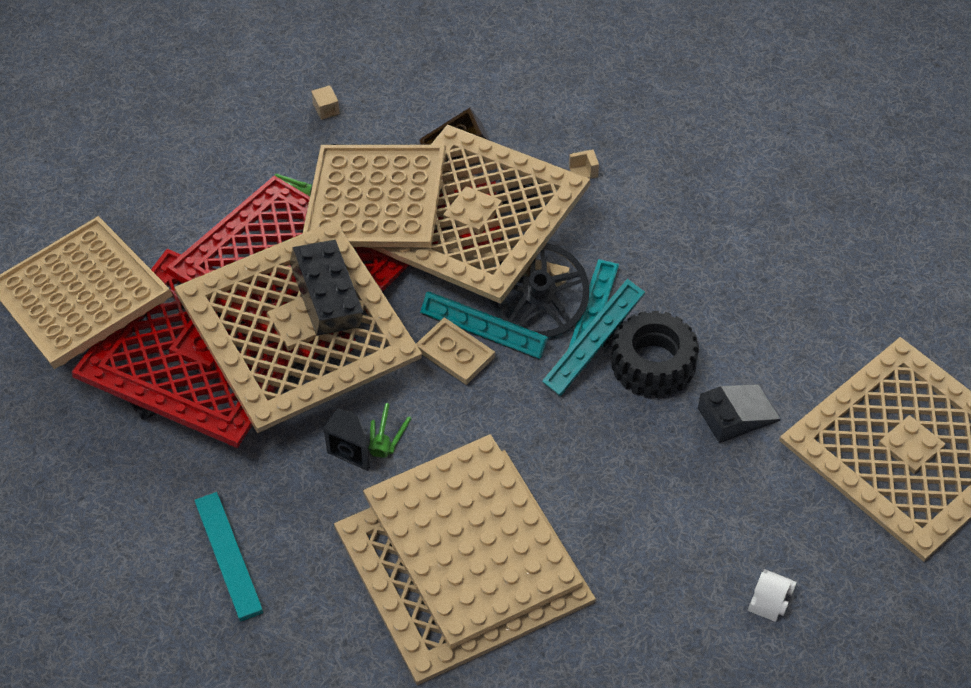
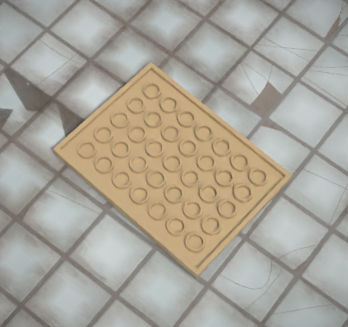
M99 216L0 274L1 304L53 369L66 364L73 357L85 352L94 344L106 339L110 334L124 328L131 321L143 316L147 311L164 303L173 296L170 289Z
M491 434L363 490L367 502L450 649L583 587V580Z

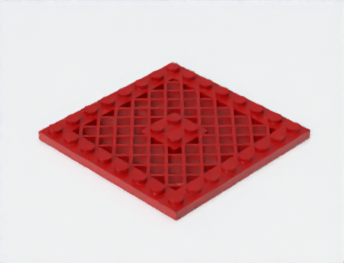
M273 176L167 266L166 273L181 283H185L214 271L209 270V267L219 266L221 268L246 258L238 257V254H249L250 256L274 246L267 245V242H277L279 244L282 241L303 234L295 233V230L304 229L310 196ZM275 209H285V211L276 212ZM287 219L288 222H278V220ZM293 219H302L303 222H293ZM262 220H273V223H263ZM280 230H290V233H280ZM260 231V234H250L249 232ZM265 231H275V234H265ZM253 242H262V245H253V246H252L251 243H253ZM236 243H246L247 246H236ZM353 247L362 262L372 261L373 264L364 265L382 292L409 266V264L369 247ZM233 254L234 258H223L222 255ZM278 272L276 278L286 280L288 275ZM293 276L291 282L297 283L295 276ZM257 281L256 286L266 288L268 283ZM272 285L271 290L276 291V287L280 286ZM239 289L235 295L246 297L247 292ZM288 289L286 294L297 297L299 291ZM252 293L250 299L261 302L263 296ZM217 298L215 304L225 306L227 300ZM273 299V303H268V304H271V305H275V306H276L278 300H277V299ZM232 302L230 308L241 310L243 304ZM247 306L245 312L256 315L258 308ZM263 310L261 316L267 317L268 311ZM242 319L249 325H252L253 321ZM257 323L256 329L267 331L268 325ZM273 327L271 333L278 335V333ZM319 340L318 346L327 348L331 342ZM299 348L297 355L308 358L310 351ZM315 352L313 359H316L320 354Z
M166 249L151 270L167 287L169 286L173 295L170 298L173 297L174 301L155 306L143 316L128 323L124 328L118 329L106 339L91 346L72 371V377L238 448L253 425L240 402L238 401L236 406H234L233 401L238 399L234 393L230 394V385L225 381L223 373L192 320L187 324L186 319L191 318L186 311L183 312L182 303L175 293L174 284H177L178 280L166 273L167 266L181 254ZM209 267V270H217L216 268ZM178 310L176 314L167 315L166 311ZM162 312L163 317L151 318V315ZM227 315L225 321L235 323L237 317ZM182 321L183 325L171 327L170 323ZM245 323V324H240V325H243V326H246V327H250V328H251V325H249V324H247V323ZM166 324L167 329L155 330L156 326ZM147 328L151 329L150 333H145L141 335L139 333V330ZM226 329L227 333L230 336L232 330ZM237 332V339L246 341L247 336L243 337L242 333ZM170 336L171 341L160 343V338ZM255 336L251 339L252 343L257 342L259 345L263 341L262 338ZM155 341V345L146 347L143 345V342ZM279 343L267 344L266 347L277 349ZM139 344L140 348L128 351L127 346ZM283 346L282 351L293 353L291 350L288 351L286 347ZM248 349L245 356H255L258 352ZM169 350V354L164 355L163 351ZM159 353L160 357L151 359L147 357L148 354ZM263 353V359L261 360L272 363L274 356L269 355L268 357L267 354ZM143 356V361L132 363L131 358ZM278 358L277 364L288 367L290 360ZM127 360L128 364L116 367L115 362ZM179 361L180 365L169 368L167 363ZM246 363L249 370H252L253 365ZM163 364L164 369L152 372L151 367ZM147 368L148 373L136 375V370ZM261 368L257 374L267 376L269 369ZM199 369L200 374L188 375V371ZM274 371L271 378L283 380L285 374ZM180 373L184 375V378L173 380L171 376ZM163 377L168 378V382L157 384L155 380ZM220 379V383L209 385L208 380ZM256 381L262 389L264 383ZM204 383V387L193 389L192 384ZM187 385L189 390L177 393L175 387ZM268 385L266 391L274 393L278 387ZM224 390L225 395L214 398L213 392ZM208 394L209 399L198 402L197 396ZM229 404L230 408L218 410L217 405Z

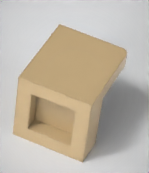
M331 86L311 91L313 105L321 120L340 114L339 102Z
M594 150L570 154V171L589 179L597 178L599 163Z

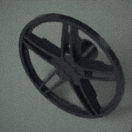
M546 243L540 251L541 270L535 271V258L531 263L530 276L522 275L518 281L523 283L522 287L518 285L513 287L514 290L522 292L524 295L515 307L511 317L508 319L504 315L496 301L491 299L489 301L496 317L513 323L526 302L531 304L516 323L518 326L521 325L538 304H541L560 327L534 332L545 335L548 338H553L567 332L578 323L586 310L590 291L587 274L581 263L567 250ZM545 250L553 251L565 257L572 263L577 272L550 276L547 272ZM577 277H580V278H581V279L576 280V281H574V282H569V283L560 285V286H558V287H556V284H555V283H558V282L570 280V279L577 278ZM582 283V301L579 309L570 319L564 307L555 296V292ZM550 302H552L556 310L565 320V324H563L560 321L557 315L548 306Z

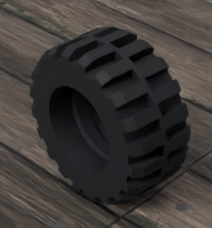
M644 311L640 312L639 316L632 315L627 318V322L623 321L619 325V329L615 331L613 337L611 367L617 380H621V385L626 389L628 387L632 388L631 392L637 395L640 392L644 393V397L657 395V398H661L667 393L669 396L676 394L677 389L683 390L687 383H690L693 379L699 353L697 336L692 332V328L687 323L683 324L681 318L677 316L674 318L668 312L662 314L659 311H652V313ZM645 346H658L668 350L674 357L663 362H652L643 359L635 351Z

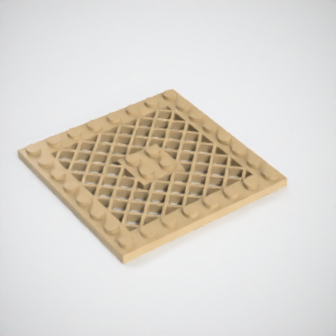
M447 125L431 144L445 145L446 152L443 171L448 169L452 171L442 174L439 194L443 193V196L439 197L438 206L446 204V207L437 209L434 230L437 229L438 233L433 234L432 242L440 240L441 244L433 245L432 247L369 248L501 304L591 185L590 179ZM463 156V158L452 160L453 157ZM480 162V165L469 167V164ZM466 166L465 169L455 171L457 167ZM498 170V172L487 174V171ZM482 172H483V174H484V175H482V176H478V177H474V178H473V176H472V175H474V174H478V173H482ZM469 176V179L458 181V178ZM516 177V179L505 181V178ZM453 179H454V181H455V182H453V183H449V184H445V185L443 184V182H445V181H449V180H453ZM501 179L500 183L490 184L491 181ZM483 183L487 184V186L476 188L475 186ZM534 184V186L523 188V185ZM519 186L518 190L508 191L509 188ZM454 190H457V191H458V193H455V194H451V195H447V194H446V192H450V191H454ZM501 190L505 191V193L498 195H494L493 193ZM552 191L550 194L541 195V192ZM537 193V197L527 199L526 197L528 195ZM519 197L523 198V200L513 203L511 200ZM503 201H508V204H504V205H503L502 202H503ZM541 205L540 208L530 209V206ZM522 208H526L527 210L520 213L515 212V210ZM510 211L512 213V215H507L501 217L500 215L501 213H506ZM438 217H444L443 220L438 221ZM530 219V222L519 224L518 222L521 220ZM515 222V226L504 228L505 224ZM448 226L453 227V229L441 231V228ZM500 226L499 230L489 231V228ZM470 233L471 235L470 237L462 239L459 238V235ZM518 233L519 237L511 239L507 238L508 235ZM451 237L456 238V240L446 243L444 242V239ZM500 237L504 238L503 241L493 243L492 239ZM489 241L487 245H477V243ZM474 245V248L462 249L463 246ZM459 248L458 252L450 254L447 252V250ZM507 248L508 252L496 254V250ZM488 252H492L493 254L491 256L481 258L480 255ZM477 255L478 259L466 262L465 258ZM496 264V267L484 268V265Z
M336 220L175 287V293L257 433L422 358L421 351ZM336 239L362 310L364 311L365 309L368 316H362L361 322L371 325L369 331L361 328L344 330L343 332L351 334L349 340L338 337L339 332H334V335L324 334L316 336L298 284L291 282L294 276L292 268L286 267L290 265L292 247ZM280 272L288 276L286 280L276 278V275ZM257 281L268 283L266 289L257 287ZM272 285L283 287L282 292L272 291ZM237 289L247 291L246 297L235 295ZM287 290L299 291L297 297L287 295ZM252 293L262 295L261 302L250 299ZM221 298L227 300L225 306L215 304L216 299ZM267 298L277 299V305L266 303ZM232 302L243 304L241 310L230 308ZM247 306L258 308L256 315L245 312ZM263 310L268 311L267 317L261 316ZM216 312L222 313L220 319L218 318ZM226 316L237 317L235 323L225 321ZM242 319L253 321L251 328L240 325ZM257 323L268 325L267 331L256 329ZM273 327L278 333V335L271 333ZM375 327L377 328L379 333L373 332ZM226 329L232 330L230 336L227 333ZM237 332L248 334L246 341L235 338ZM355 335L365 337V343L353 341ZM252 337L262 338V344L252 343ZM370 339L382 342L380 348L369 345ZM268 340L279 343L277 349L266 347ZM319 340L331 342L329 349L318 346ZM335 344L346 346L345 352L333 350ZM283 345H285L288 351L294 349L293 353L282 351ZM236 346L242 347L241 353H239ZM299 348L310 351L308 358L297 355ZM350 348L362 351L360 357L350 355ZM247 350L257 351V357L245 356ZM366 352L372 353L371 355L365 357ZM263 353L274 356L272 363L261 360ZM314 353L325 355L324 362L313 359ZM330 357L340 359V366L329 364ZM278 358L290 360L288 367L277 364ZM346 361L351 362V364L344 366ZM294 362L305 364L304 370L293 369ZM246 363H247V364H250V365H253L251 371L249 370V368H248V366L246 365ZM310 366L321 369L320 374L308 373ZM257 368L269 369L267 376L257 374ZM326 370L331 371L330 373L324 375ZM273 372L285 374L283 380L271 378ZM289 375L300 378L299 384L287 382ZM305 379L310 381L304 384ZM256 381L264 383L262 389ZM268 385L280 387L278 394L266 391ZM284 389L290 390L283 394Z
M901 337L780 436L779 441L923 562L971 520V478H960L959 471H970L971 473V423H969V419L971 420V391ZM893 374L894 380H886ZM898 374H908L910 381L899 380ZM883 386L895 387V393H884ZM879 387V392H872L874 389ZM900 387L911 388V394L900 393ZM916 388H927L928 395L917 394ZM864 399V405H857ZM869 399H880V406L869 405ZM885 400H896L897 406H885ZM901 400L912 401L913 407H902ZM917 401H928L929 408L918 407ZM934 402H945V409L934 408ZM849 411V418H842ZM854 412H865V418H854ZM870 412L881 413L882 419H870ZM886 413H897L898 420H888ZM903 414H914V418L909 415L903 420ZM919 414L930 415L931 421H920ZM935 415H946L947 422H936ZM952 416H963L964 423L953 422ZM838 424L850 425V431H839ZM834 425V431L827 430L829 427ZM855 425H866L867 432H855ZM871 426H883V433L872 432ZM888 426L895 427L888 433ZM937 429H948L949 436L938 435ZM954 429L965 430V436H954ZM823 437L835 438V444H823ZM840 438H851L852 445H840ZM856 439H868V446H858ZM873 439L880 440L879 446H873ZM944 442L950 443L951 450L943 449L945 447ZM956 443H966L967 450H956ZM829 451H836V456ZM841 452H852L853 459H841ZM857 452L869 453V460L858 459ZM874 453H884L886 461L875 460ZM891 456L897 461H891ZM935 456L936 463H929V461ZM941 456H951L953 464L941 463ZM957 457H968L969 464H958ZM848 466H854V471H852ZM859 466L870 467L871 474H860ZM875 467H886L888 475L876 474ZM892 468H904V475H893ZM926 469L937 470L938 477L926 476ZM918 470H920L921 476L909 475V471H911L913 474H915ZM942 470H954V478L943 477ZM866 481H872V486L869 485ZM877 481L888 482L889 489H878ZM894 482H905L906 490L894 489ZM910 483H922L923 490H911ZM927 483L939 484V491H928ZM944 484L956 485V492H945ZM961 485H969V486L962 492ZM884 496H890V501ZM895 496L907 497V504H896ZM912 497H924V505H914ZM929 498H940L941 506L930 505ZM946 498L954 499L949 505H947ZM902 511H908L909 517ZM914 511L925 512L926 520L914 519ZM931 512L939 513L933 519H931Z
M505 450L501 452L583 580V587L453 649H450L447 643H444L445 639L443 636H441L439 643L427 640L430 631L440 634L441 632L436 625H433L434 620L432 616H430L428 623L416 620L419 611L429 614L430 612L426 605H422L423 600L421 596L417 603L406 600L409 591L418 593L414 585H411L412 580L410 577L407 583L395 580L398 572L408 573L404 566L401 565L402 562L399 558L396 564L385 561L388 553L395 555L397 553L391 546L389 539L386 545L375 542L378 534L385 536L386 534L372 509L368 508L334 523L335 530L416 685L424 683L596 602V598ZM375 549H378V550H382V551H383V553H382L380 559H379V557H378V555H377ZM385 568L393 570L391 577H389ZM395 587L404 589L401 598ZM406 607L415 609L412 617H410ZM416 627L425 629L423 637H421Z

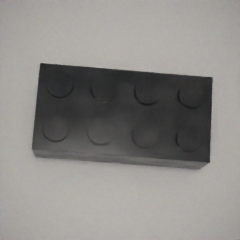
M336 239L292 247L290 265L316 336L360 328L363 310Z

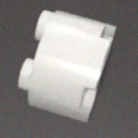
M764 569L756 585L748 611L776 622L778 615L784 616L789 603L785 601V597L787 594L792 596L797 582Z

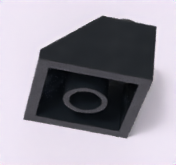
M337 408L324 427L327 453L368 471L370 468L368 445L359 417L352 411Z

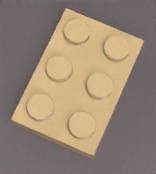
M445 317L416 343L423 356L465 385L495 358V351Z

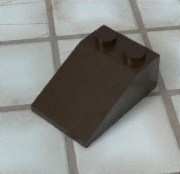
M469 107L419 139L421 145H431L447 125L489 140V137L481 120ZM463 156L453 157L452 160L463 158Z

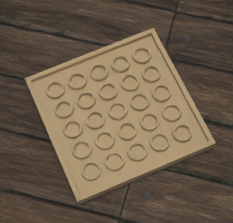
M321 145L303 233L336 220L352 247H432L446 152L445 145Z

